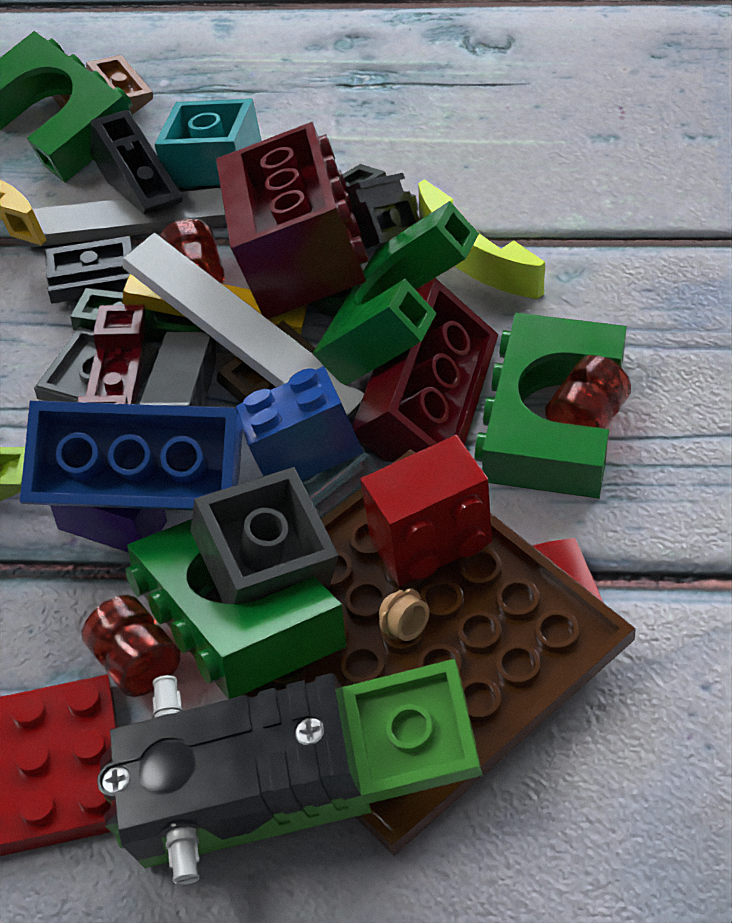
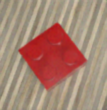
M457 435L360 478L370 541L398 586H402L414 579H424L433 574L438 568L461 557L473 556L481 551L484 546L492 543L488 478Z

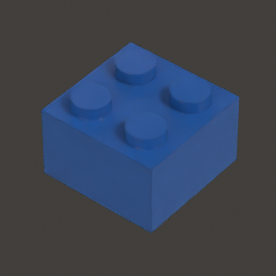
M325 366L316 370L312 368L301 370L295 373L287 383L272 390H257L248 395L243 403L236 405L243 423V431L248 447L263 477L295 467L301 481L364 453Z

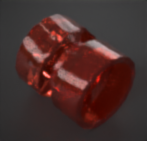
M186 218L171 223L163 230L160 235L162 239L218 282L224 283L223 265L213 231L207 223L199 219Z
M597 355L585 356L579 360L564 383L545 406V417L549 421L607 429L613 417L619 412L631 394L632 386L629 377L620 366L610 359Z
M131 595L115 596L103 602L86 619L81 631L84 644L100 664L105 666L106 672L126 696L139 697L153 692V680L160 676H172L181 660L180 649L162 627L156 625L155 619L137 597Z

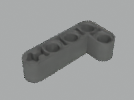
M167 332L140 404L204 407L216 365L215 339L206 332Z

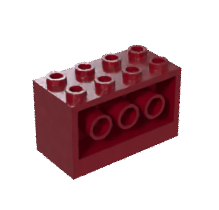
M313 121L216 158L230 248L261 314L266 319L367 282L362 264L369 262L361 240L362 235L352 209V202L345 190L347 184L341 170L337 168L334 160L335 155L327 134L318 136Z

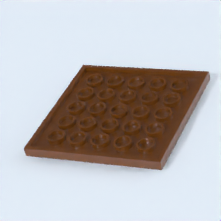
M410 449L393 463L413 455L415 452ZM361 487L321 518L339 555L331 584L326 589L342 604L346 647L240 696L256 697L259 691L276 688L278 691L287 689V684L303 680L306 683L315 682V677L330 673L337 677L341 687L455 659L484 776L635 640L636 628L492 513H490L492 543L484 546L481 551L473 556L461 557L438 568L433 574L424 579H414L402 586H398L370 541ZM409 588L414 589L419 593L421 600L429 607L428 622L423 631L411 641H403L400 638L391 639L387 636V633L382 632L380 629V606L388 595L399 590L405 592ZM221 597L214 601L217 603H223ZM483 776L370 803L371 813L355 816V818L395 856Z

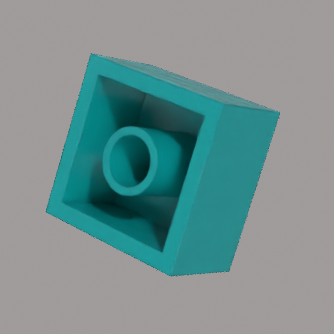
M253 98L175 102L154 145L158 158L176 187L192 189L198 186L220 185L216 158L262 141Z

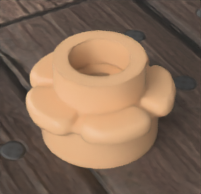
M409 588L405 592L399 590L384 599L380 606V629L382 632L387 633V636L391 639L400 638L403 641H411L425 628L429 618V607L421 600L419 593L414 589Z

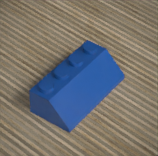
M30 401L20 503L29 505L193 511L195 498L238 484L243 423L238 409L229 407Z

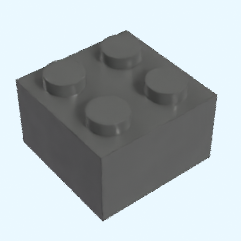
M295 467L194 499L190 531L224 604L256 601L313 576L325 588L330 586L339 555Z

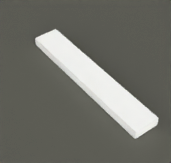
M153 233L123 258V268L275 387L287 383L295 373L309 368L316 370L323 366L306 348L156 233ZM326 369L348 419H350L358 411L364 393L351 383L348 385L340 383Z

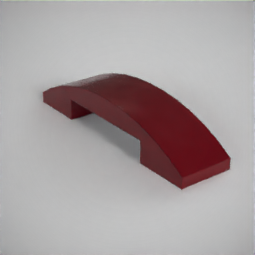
M144 304L99 306L93 332L96 351L86 395L79 396L77 402L136 404L144 355L146 322Z

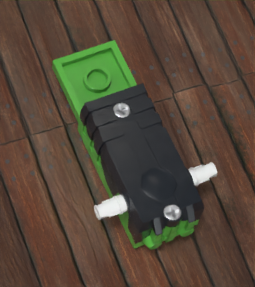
M455 659L341 687L337 677L330 673L315 677V682L306 683L303 680L287 684V689L278 691L276 688L259 691L256 697L250 698L244 695L185 711L182 708L181 693L177 690L178 681L176 677L169 675L157 677L153 680L155 697H153V719L110 729L111 747L100 759L101 771L97 778L99 790L111 804L110 809L104 814L105 826L116 836L119 847L125 848L144 868L169 863L170 869L173 868V882L178 885H186L200 879L197 862L200 861L199 855L368 814L371 813L370 803L483 776L461 677Z

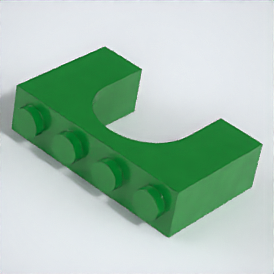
M33 31L0 57V130L36 102L50 96L70 95L66 105L56 115L27 137L42 165L65 183L93 160L90 154L91 120L125 110L130 111L129 108L133 104L120 87L113 89L98 71L90 72L76 55L68 56L65 54L61 46L54 39L46 40Z
M450 201L375 250L363 270L367 282L352 288L314 350L313 355L341 384L348 385L422 342L437 313L421 297L416 289L464 261L479 235Z
M515 312L511 331L503 330L501 336L499 356L504 358L503 364L495 363L493 369L491 389L496 391L495 398L487 397L485 402L483 425L488 426L487 433L479 432L475 445L474 459L477 462H482V471L487 476L489 483L600 499L606 465L609 429L549 421L534 414L523 402L538 390L558 385L618 392L627 326Z
M192 519L127 545L131 566L126 568V576L133 593L137 597L143 595L148 600L155 620L160 625L166 623L170 627L182 653L190 652L195 658L199 672L206 683L215 682L228 699L236 698L346 647L342 604L314 576L252 602L224 604L204 599L203 597L215 589L216 586L191 534Z

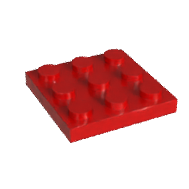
M109 674L0 697V857L111 832L105 826L104 814L110 809L111 804L104 798V794L97 785V778L101 771L100 759L111 747L110 729L118 728L113 688Z

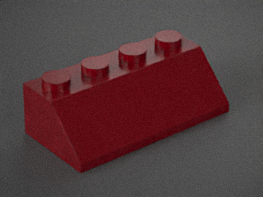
M436 278L416 289L421 297L437 313L422 342L372 371L352 425L358 440L384 461L394 462L410 449L417 453L454 435H457L465 445L499 335Z

